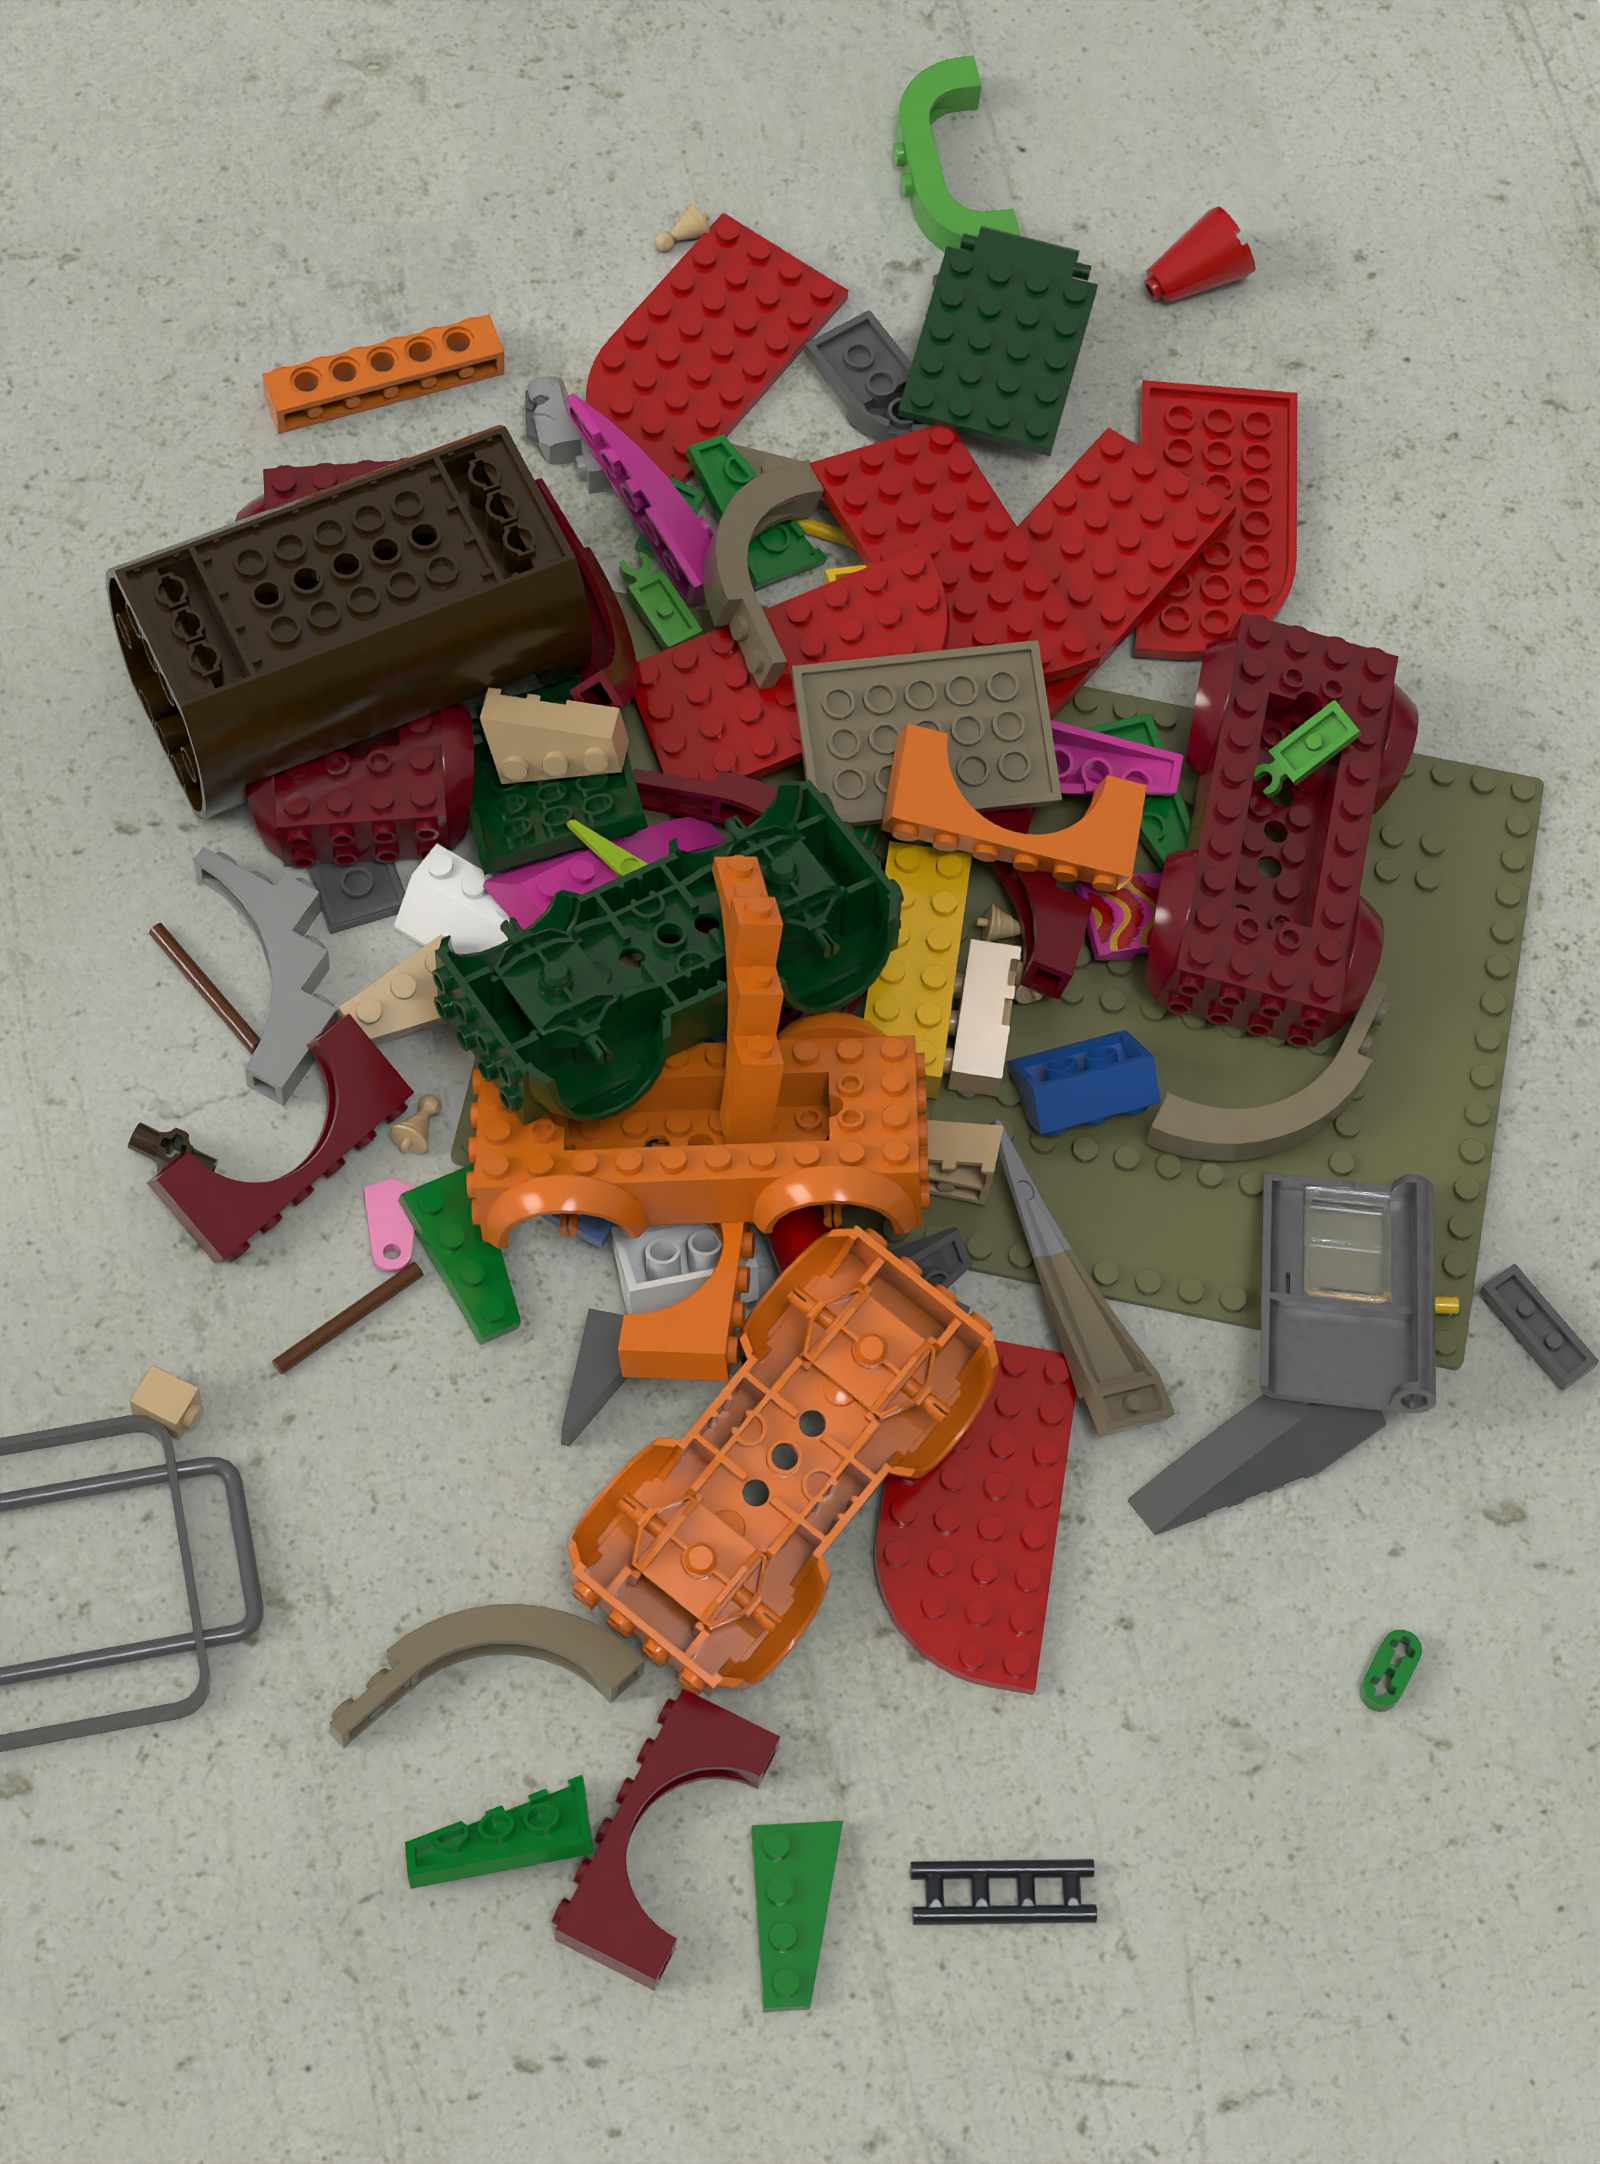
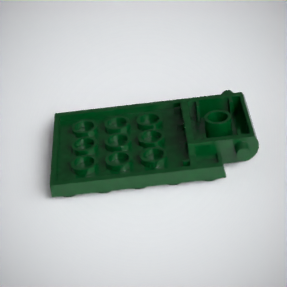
M981 226L978 237L964 233L960 249L947 246L898 409V418L929 426L940 425L954 429L957 433L1051 457L1098 284L1086 282L1089 280L1092 266L1078 262L1080 250Z
M575 677L548 687H541L513 695V697L526 699L527 694L540 695V701L566 705L567 700L575 701L569 691L576 687L579 681ZM484 704L475 707L477 718L471 719L473 736L481 734L483 742L474 745V779L469 811L484 875L494 872L506 873L518 865L535 860L547 861L559 853L573 849H588L589 847L568 828L566 822L569 820L578 821L607 840L614 837H630L637 833L638 830L648 828L628 751L622 772L501 784L480 720Z

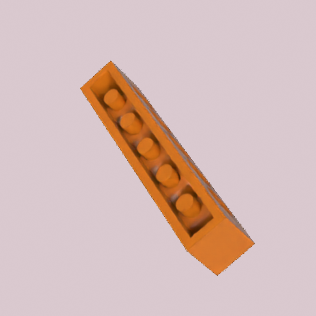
M490 314L481 317H468L458 323L442 327H430L423 332L404 337H392L385 342L366 347H354L347 352L328 357H316L309 362L290 367H277L270 372L262 374L264 397L277 432L281 434L504 375V349Z

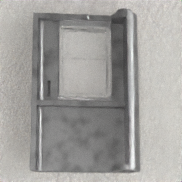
M1264 1172L1260 1390L1263 1394L1280 1400L1401 1413H1423L1431 1410L1436 1405L1434 1185L1430 1180L1419 1174H1407L1394 1181L1392 1186L1360 1183L1351 1180L1341 1181ZM1286 1278H1289V1294H1288V1280H1286Z

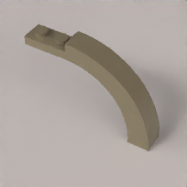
M809 460L775 467L760 474L741 488L727 505L708 545L704 559V594L715 626L730 625L731 635L738 642L745 657L747 669L753 674L759 689L775 686L787 660L752 587L748 572L749 543L757 535L769 527L787 520L812 516L824 489L809 465Z
M1373 979L1337 1056L1326 1071L1303 1090L1275 1103L1250 1108L1211 1107L1185 1100L1168 1092L1151 1126L1145 1145L1166 1153L1191 1159L1240 1161L1273 1155L1295 1147L1313 1137L1331 1124L1345 1110L1365 1080L1373 1061L1366 1057L1375 1038L1369 1035L1368 1032L1372 1023L1380 1026L1387 1013L1390 1003L1383 999L1389 985Z
M495 1604L469 1608L426 1623L388 1648V1664L392 1669L388 1671L387 1668H384L377 1672L367 1683L366 1688L368 1690L355 1701L352 1698L345 1700L335 1709L331 1716L333 1720L330 1722L331 1736L344 1749L423 1680L446 1667L473 1658L491 1655H516L544 1660L578 1675L592 1685L610 1703L644 1674L645 1660L628 1644L608 1630L589 1620L564 1611L524 1604Z

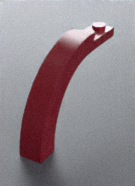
M542 478L536 479L537 486L576 556L590 613L592 629L591 662L589 668L582 671L579 684L569 692L577 702L621 708L633 698L638 678L635 650L625 617L614 591L590 546L584 548Z
M634 769L633 772L643 810L692 817L725 824L730 817L733 819V816L738 815L745 826L748 827L770 806L778 790L763 782L722 770L718 772L716 783L703 781L699 778H685L662 774L658 771Z

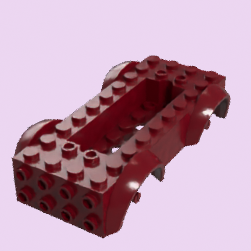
M409 457L395 461L374 462L362 460L357 463L348 464L320 463L316 466L300 467L281 465L276 468L263 469L264 494L243 507L237 513L235 522ZM422 533L413 540L419 545L427 546L435 542L436 538L430 534ZM381 548L374 555L381 560H390L397 553L390 548ZM348 562L341 563L335 568L342 575L353 574L358 569L356 565ZM304 577L297 581L296 586L304 590H310L315 588L319 582L314 578ZM264 592L256 600L261 604L269 605L275 603L279 596L273 592ZM458 703L245 785L251 813L268 851L283 861L284 867L293 866L299 869H307L315 866L316 861H320L321 864L335 863L340 866H350L360 861L377 860L381 863H392L404 858H420L424 860L436 844L449 851L453 850L465 837L470 815L469 807L472 801L474 738L470 712L467 707Z
M1247 613L1241 614L1229 637L1206 644L1186 757L1189 765L1200 775L1187 849L1172 852L1166 856L1145 976V985L1155 999V1005L1166 1007L1175 1014H1192L1207 1018L1209 1022L1215 1025H1232L1247 1029L1249 1033L1256 1036H1273L1287 1040L1289 1044L1296 1047L1313 1048L1319 1042L1333 1036L1358 1009L1375 977L1384 943L1382 918L1372 905L1359 895L1372 815L1380 810L1398 786L1409 764L1418 734L1419 715L1417 706L1394 682L1399 656L1385 653L1382 649L1376 647L1367 648L1346 642V640L1340 637H1328L1307 631V629L1301 626H1289L1271 621L1262 615H1250ZM1335 700L1362 735L1295 786L1289 777L1283 781L1282 789L1290 793L1292 804L1288 807L1275 805L1271 798H1267L1263 792L1272 783V776L1265 775L1255 782L1256 766L1274 762L1275 759L1271 756L1269 750ZM1273 828L1279 831L1283 837V842L1275 843L1270 841L1265 836L1264 829ZM1262 859L1275 861L1280 868L1279 876L1276 878L1263 876L1258 870V862Z

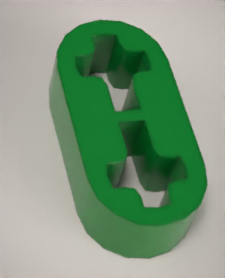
M1404 1629L1394 1630L1386 1636L1380 1645L1359 1689L1360 1698L1369 1709L1377 1712L1388 1711L1395 1706L1402 1696L1422 1654L1421 1642L1412 1632ZM1402 1643L1407 1646L1406 1654L1408 1656H1404L1398 1667L1390 1664L1395 1654L1393 1648ZM1385 1674L1391 1677L1387 1686V1692L1390 1694L1386 1693L1381 1699L1374 1695L1376 1688L1373 1685H1377Z

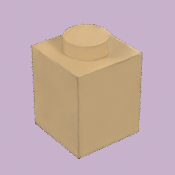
M154 1365L151 1366L130 1400L132 1415H146L160 1422L168 1430L169 1435L177 1440L181 1439L186 1429L193 1430L204 1409L201 1406L199 1388Z

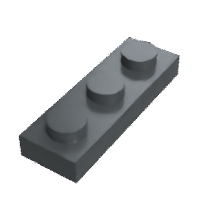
M1516 1264L1510 1266L1481 1288L1479 1292L1481 1296L1563 1391L1596 1367L1599 1360Z

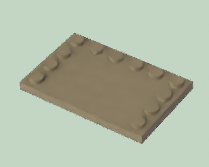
M1038 640L797 665L791 668L806 781L811 780L820 793H826L833 803L835 812L843 822L848 821L852 827L882 824L897 737L908 723L948 734L947 750L952 776L964 798L978 813L1056 805L1062 801Z

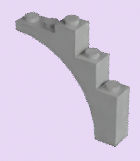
M202 847L194 858L197 879L223 896L246 920L261 944L271 972L270 1012L261 1040L245 1067L247 1086L284 1106L316 1061L306 1045L338 1018L337 1009L329 999L320 994L312 996L330 969L328 950L315 937L310 935L303 937L321 912L320 894L316 887L308 880L300 877L295 879L285 873L273 885L267 876L258 871L249 872L238 866L235 860L226 853L220 851L214 853Z

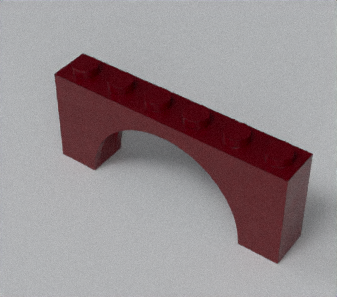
M350 1014L334 1020L306 1045L316 1059L323 1076L326 1089V1114L323 1128L316 1144L308 1156L296 1168L273 1181L243 1182L215 1173L199 1162L190 1152L178 1155L147 1182L149 1187L213 1262L222 1261L226 1258L233 1262L250 1248L251 1245L247 1240L258 1230L264 1234L272 1229L283 1218L279 1212L286 1205L292 1202L296 1206L305 1200L315 1190L311 1183L322 1174L325 1178L333 1175L346 1163L342 1157L352 1147H355L357 1151L362 1149L377 1136V1133L374 1131L377 1125L384 1119L390 1123L407 1110L408 1106L405 1101L415 1092Z
M683 1688L676 1701L670 1698L666 1701L657 1720V1723L663 1725L655 1740L648 1737L636 1761L642 1765L634 1780L629 1777L625 1779L615 1802L621 1804L613 1820L608 1817L604 1819L594 1842L600 1844L592 1860L585 1857L581 1862L573 1879V1882L579 1886L571 1901L566 1898L562 1899L551 1922L557 1925L555 1941L655 1991L675 1952L677 1938L665 1932L646 1914L632 1890L627 1872L626 1854L636 1825L645 1812L658 1799L688 1783L722 1779L740 1782L758 1789L778 1751L780 1736Z

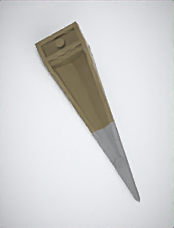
M996 1118L990 1125H1002V1123ZM1003 1127L998 1152L1078 1398L1085 1399L1099 1437L1170 1418L1175 1415L1160 1374L1135 1343L1077 1258L1036 1189Z

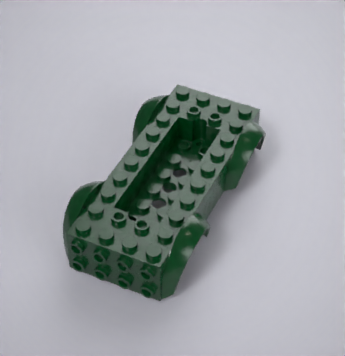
M811 780L806 782L787 781L779 785L770 806L748 827L745 826L738 815L733 816V819L730 817L725 822L724 828L728 830L732 837L726 841L704 850L687 852L679 849L677 838L669 841V855L580 895L575 892L560 890L555 893L546 911L526 929L523 930L514 917L509 918V922L507 919L503 921L500 925V930L508 940L495 947L481 952L460 954L453 950L451 935L442 938L439 949L435 950L436 969L432 971V976L437 986V996L434 997L436 1010L442 1020H450L453 1024L461 1047L466 1052L471 1050L477 1058V1065L483 1078L487 1082L493 1081L499 1090L500 1100L507 1112H515L524 1126L551 1113L581 1122L600 1121L616 1116L636 1104L651 1089L661 1074L667 1058L728 1030L726 949L720 898L712 873L714 857L742 855L757 857L768 897H775L783 923L776 969L784 994L783 1006L808 1014L827 1013L842 1008L860 997L876 981L887 963L890 952L898 949L899 929H901V903L904 897L899 884L894 879H889L882 871L876 855L871 850L866 851L858 841L852 825L848 821L843 822L835 812L833 803L826 793H820ZM708 918L716 919L720 924L719 929L715 927L709 930L708 934L698 931L695 927V924ZM671 935L681 938L680 941L674 944L660 941ZM632 953L642 954L645 958L638 968H627L619 960Z

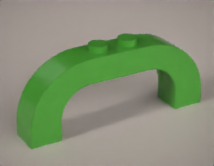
M974 55L951 58L935 63L920 72L909 83L900 101L896 143H893L895 166H901L903 172L900 176L903 197H909L915 221L922 233L943 252H945L947 246L960 249L964 233L978 237L981 226L1020 235L1014 208L987 212L966 208L950 195L945 184L931 125L938 118L946 114L978 109L982 85Z

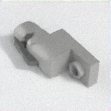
M553 376L540 377L530 381L527 386L528 390L525 391L527 439L539 443L542 454L550 464L575 462L577 477L579 480L585 479L588 494L604 492L605 473L565 411L566 397L569 395L564 381Z

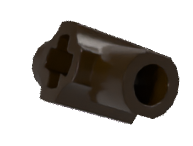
M140 1122L128 1143L129 1149L152 1159L156 1163L157 1173L178 1155L190 1152L199 1162L212 1171H215L218 1164L217 1159L193 1148L189 1142V1134L178 1128H174L169 1132H160ZM173 1150H177L180 1152L175 1153L172 1158L166 1156V1154L170 1155L173 1152Z

